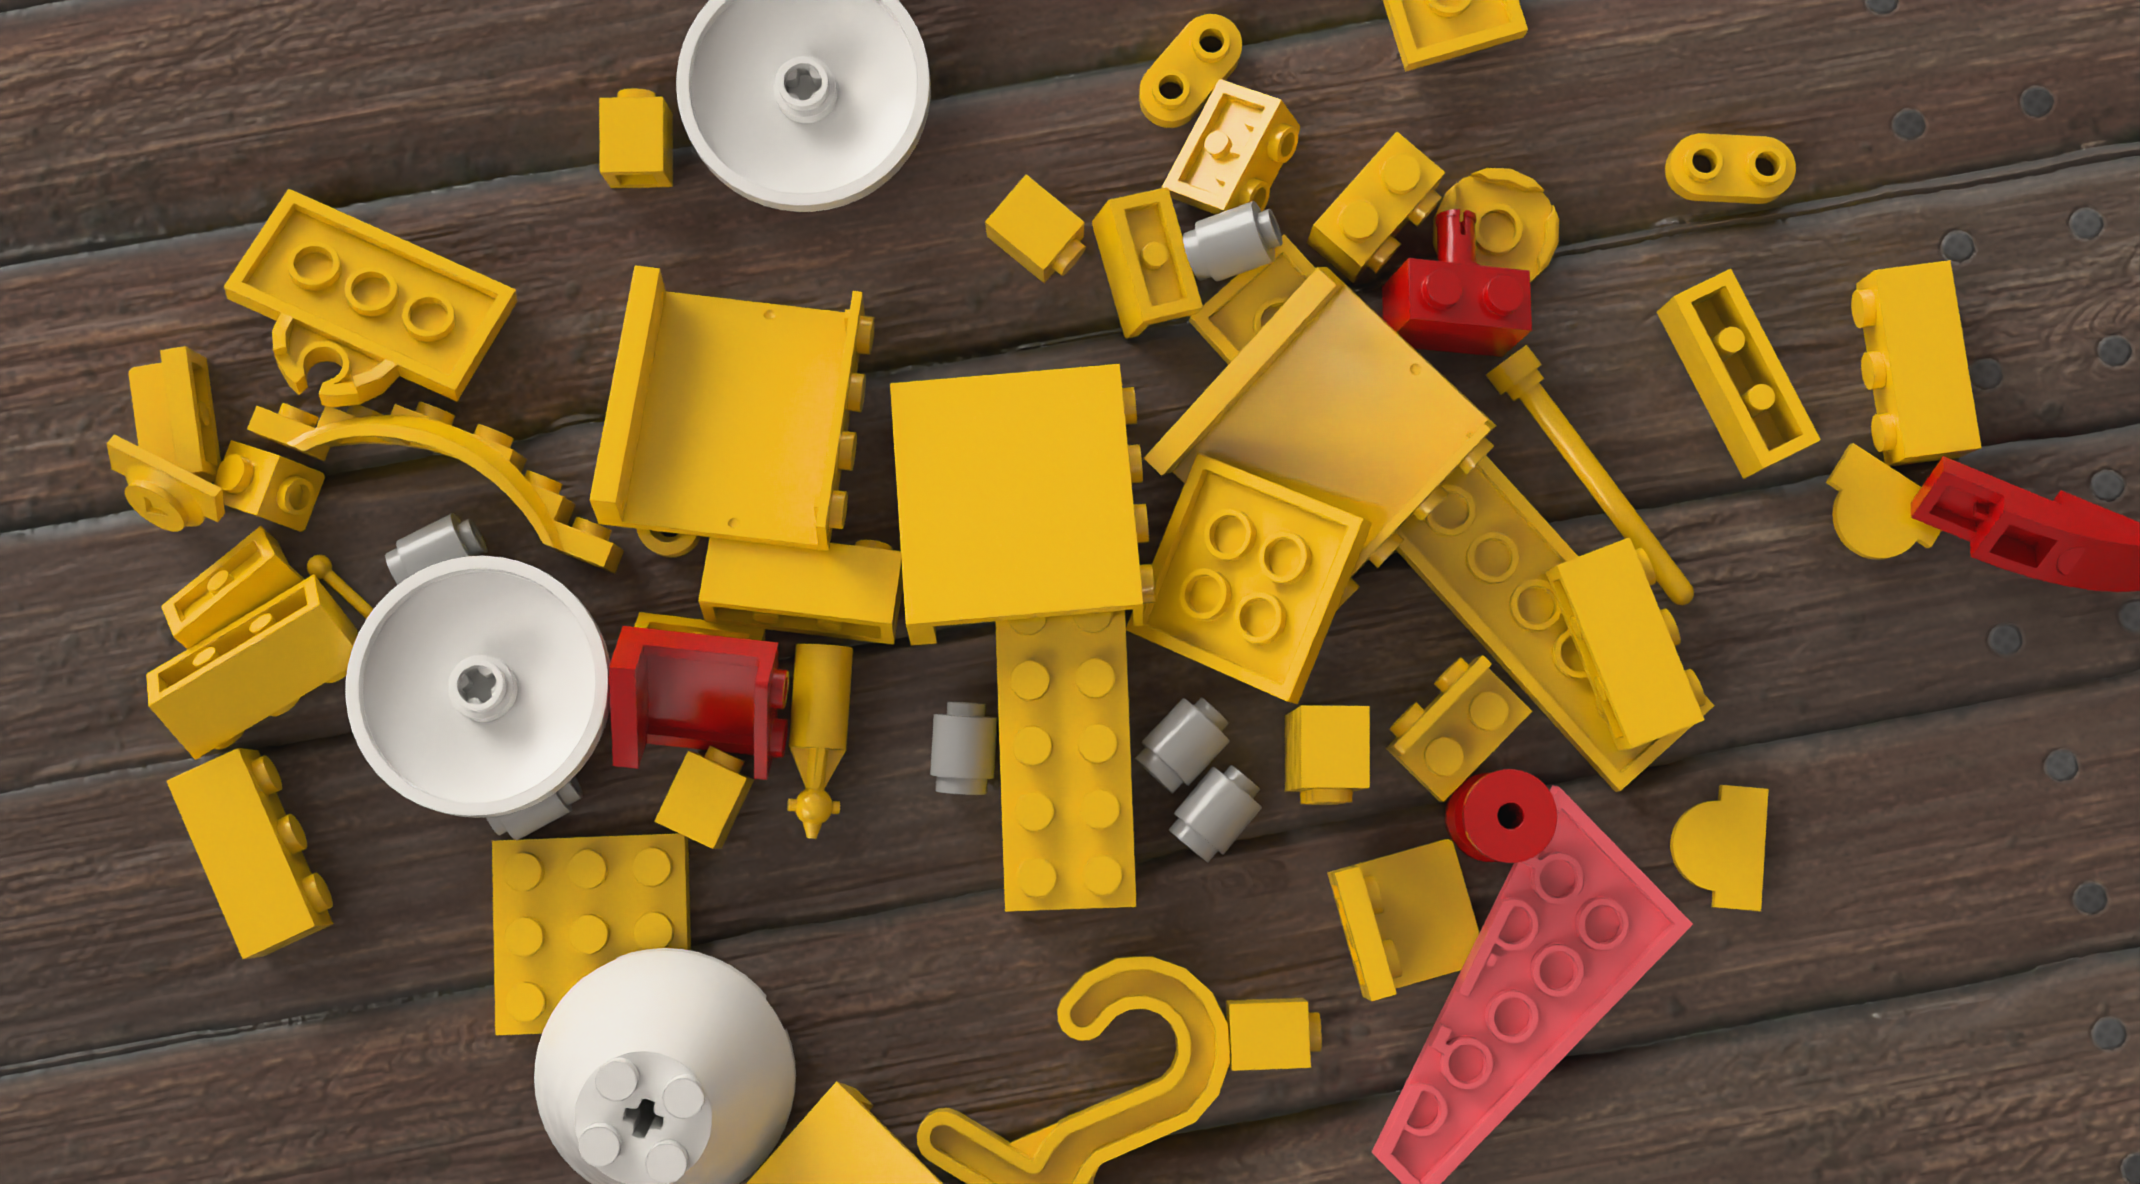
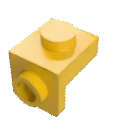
M231 440L225 457L218 467L214 485L222 488L224 505L301 532L307 526L325 476L320 471L280 455Z

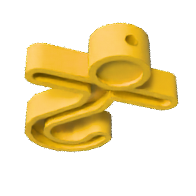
M1153 956L1113 958L1083 973L1060 999L1057 1008L1060 1027L1070 1038L1084 1041L1099 1036L1116 1016L1128 1010L1147 1009L1158 1013L1169 1022L1175 1034L1176 1052L1172 1064L1161 1077L1062 1118L1057 1123L1012 1142L1007 1141L957 1110L938 1108L930 1112L919 1126L917 1132L919 1150L931 1163L966 1184H1094L1095 1175L1102 1163L1195 1123L1219 1096L1230 1064L1229 1031L1225 1017L1213 993L1186 968Z

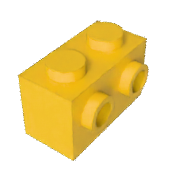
M1396 132L1315 222L1306 243L1353 283L1367 267L1377 273L1400 247L1401 243L1394 238L1409 220L1418 227L1441 201L1442 197L1435 190L1445 172L1399 132Z

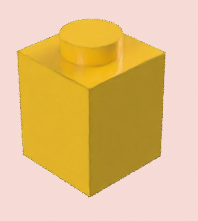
M637 88L620 90L617 93V97L599 98L600 174L610 188L673 187V114L664 98L655 97L653 91Z
M1027 174L985 221L987 237L1044 284L1055 271L1064 276L1075 265L1086 249V246L1080 242L1084 238L1085 222Z
M709 746L705 756L688 751L654 822L712 849H722L754 782V779L740 773L745 761L713 746Z
M1304 998L1226 1000V1021L1228 1024L1230 1047L1229 1067L1232 1071L1311 1068L1310 1052H1321L1322 1033L1319 1012L1309 1013L1307 1000Z

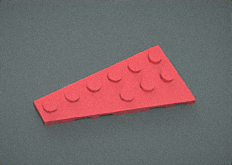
M1552 785L1550 789L1556 803L1558 816L1552 840L1537 856L1513 864L1372 1150L1374 1156L1402 1184H1441L1693 925L1558 786Z

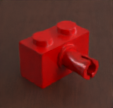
M1460 209L1446 210L1436 215L1438 261L1408 258L1382 286L1383 320L1414 349L1503 357L1532 331L1530 270L1481 266L1476 263L1475 224L1477 218L1476 214L1470 210L1463 212V221L1461 222Z

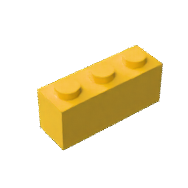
M1951 260L1874 270L1856 283L1857 290L1852 295L1851 309L1855 325L1858 328H1863L1867 352L1862 356L1861 371L1866 388L1873 390L1877 414L1872 418L1871 433L1876 450L1883 452L1885 464L1892 467L1938 461L1943 456L1949 459L1960 458L1981 449Z
M1731 268L1673 296L1657 311L1666 332L1743 479L1821 440Z
M709 537L698 601L705 622L894 644L903 588L901 551L893 550L890 545L876 540H860L855 543V546L830 543L829 551Z
M1629 537L1558 564L1546 571L1618 751L1635 748L1705 720L1700 706L1705 705V695L1702 686L1692 669L1684 670L1675 648V646L1681 643L1678 627L1671 613L1666 608L1660 610L1650 587L1656 583L1655 572L1648 555L1642 548L1635 550Z
M313 574L147 673L148 706L196 760L213 749L220 750L232 745L242 736L245 730L268 716H279L289 711L299 701L300 697L323 683H334L347 675L351 651L358 636L357 628Z
M1301 705L1285 715V792H1300V804L1338 805L1353 802V791L1370 788V706Z
M237 748L166 781L242 959L263 957L333 925L328 913V909L333 907L330 891L323 878L318 873L312 874L302 853L303 850L307 849L306 836L298 820L292 814L286 815L276 793L282 790V782L276 767L266 755L261 757L258 750Z

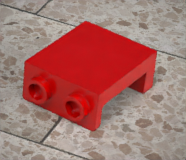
M630 626L622 627L609 665L613 766L639 769L646 743L708 750L709 746H713L724 752L754 755V779L768 780L773 757H784L788 737V720L778 719V709H784L786 705L789 685V671L778 669V642Z

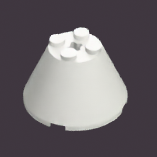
M674 948L646 949L631 952L617 957L616 960L597 968L580 979L561 999L551 1014L543 1030L535 1060L534 1084L539 1114L547 1134L560 1155L578 1174L591 1184H739L759 1168L778 1143L786 1127L795 1094L796 1069L792 1043L787 1029L784 1030L777 1014L766 1000L767 995L751 979L733 966L699 952Z

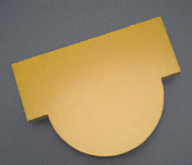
M115 434L107 442L111 469L126 477L128 486L125 488L126 499L133 509L150 523L167 531L178 532L185 526H199L206 518L218 523L224 516L225 508L222 488Z
M1852 443L1847 447L1826 481L1828 485L1839 491L1834 501L1832 516L1836 533L1843 544L1855 554L1875 560L1887 559L1902 554L1915 542H1918L1925 548L1932 547L1942 530L1911 518V502L1921 489V486L1856 444Z
M1719 785L1718 801H1707L1689 808L1681 815L1673 828L1670 841L1673 862L1680 874L1691 884L1701 889L1712 891L1711 907L1761 911L1769 789Z

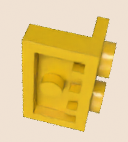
M1219 79L1162 188L1168 187L1172 199L1213 214H1219L1252 201L1257 203L1262 212L1269 199L1270 187L1281 166L1293 156L1296 150L1300 125L1281 99Z
M1484 655L1473 659L1469 664L1462 657H1459L1434 682V685L1441 693L1425 709L1415 702L1389 728L1396 738L1386 749L1439 802H1444L1533 712L1489 669L1492 663Z

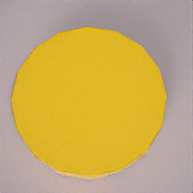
M1485 168L1462 178L1445 193L1433 219V246L1438 256L1437 227L1435 225L1437 214L1446 210L1460 209L1461 222L1463 221V212L1470 210L1476 214L1477 218L1475 224L1476 263L1481 266L1530 270L1531 283L1547 268L1559 243V217L1554 205L1551 206L1549 199L1543 193L1545 190L1533 178L1513 169Z

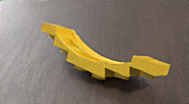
M420 401L415 411L395 404L391 415H383L361 405L349 406L347 412L325 406L319 422V417L285 403H282L278 414L256 406L247 430L267 440L325 461L330 447L356 444L401 445L429 450L461 460L490 479L511 498L532 524L543 544L557 552L615 574L624 550L608 541L612 530L577 516L573 526H567L575 504L564 496L559 495L563 484L529 470L526 471L524 476L521 472L527 459L510 448L514 440L511 436L481 424L477 425L474 434L452 426L455 415Z

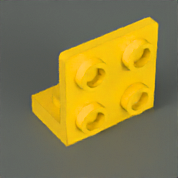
M1451 840L1436 841L1327 872L1364 998L1375 1001L1397 994L1396 988L1462 969L1479 935V930L1455 847Z

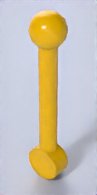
M320 554L314 555L309 559L307 563L309 575L312 576L314 574L317 579H324L367 619L374 608L332 570L330 559Z

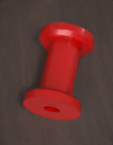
M1515 769L1481 773L1467 778L1450 795L1445 810L1446 829L1454 845L1468 857L1483 862L1518 863L1537 856L1552 840L1558 817L1555 800L1546 785L1534 775ZM1499 810L1502 814L1501 824L1499 823L1497 817Z

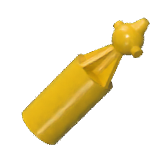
M796 644L789 747L805 789L799 793L796 799L788 798L787 811L795 812L797 817L803 822L807 838L817 839L822 823L826 822L831 814L840 813V801H832L830 795L825 791V787L847 750L853 660L852 647L826 644Z

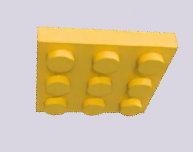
M1197 452L1152 563L1155 603L1143 604V626L1133 627V617L1131 614L1126 630L1282 700L1298 704L1372 522Z
M679 833L492 841L495 1035L542 1034L551 1014L566 993L580 979L597 968L616 960L619 956L657 948L691 951L688 837Z

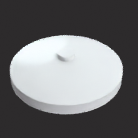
M709 0L695 18L683 42L677 67L676 92L681 119L688 137L702 161L721 182L743 197L767 207L794 212H815L855 202L877 190L900 170L912 154L924 130L931 98V79L928 59L920 33L911 16L899 0Z
M467 556L450 559L422 569L403 580L376 605L367 617L353 645L347 668L346 705L348 718L356 742L367 762L391 788L404 797L435 811L461 817L480 818L511 814L542 802L556 793L582 769L594 752L606 726L610 711V658L604 638L590 612L573 593L549 574L531 565L503 557Z

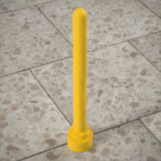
M1528 345L1522 347L1486 374L1500 395L1507 392L1513 401L1518 398L1522 401L1624 539L1630 537L1635 550L1642 548L1646 552L1653 566L1656 581L1670 600L1677 605L1690 603L1694 597L1693 586L1539 383L1544 379L1537 369L1542 364Z

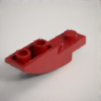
M1943 456L1911 502V518L1969 541L1971 557L2033 579L2067 587L2108 592L2140 591V522L2060 490L2052 501Z

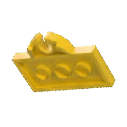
M291 189L287 190L224 285L228 300L277 321L272 330L273 352L281 373L290 388L300 395L308 388L307 375L315 364L328 361L337 363L342 367L336 377L322 383L319 391L321 404L329 407L361 405L383 394L399 376L457 402L517 303L516 289Z

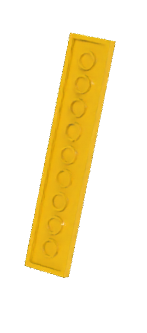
M1285 234L1282 236V245L1274 248V262L1238 274L1207 301L1197 314L1190 316L1189 322L1228 365L1316 269ZM1487 456L1468 474L1460 467H1457L1440 484L1449 493L1445 499L1423 521L1412 514L1397 529L1396 532L1404 541L1396 551L1615 792L1621 791L1693 725L1632 749L1617 750L1546 575V571L1579 556ZM1706 695L1705 705L1700 706L1703 716L1715 706Z

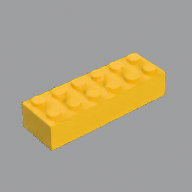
M1125 610L995 621L1005 912L1136 907Z

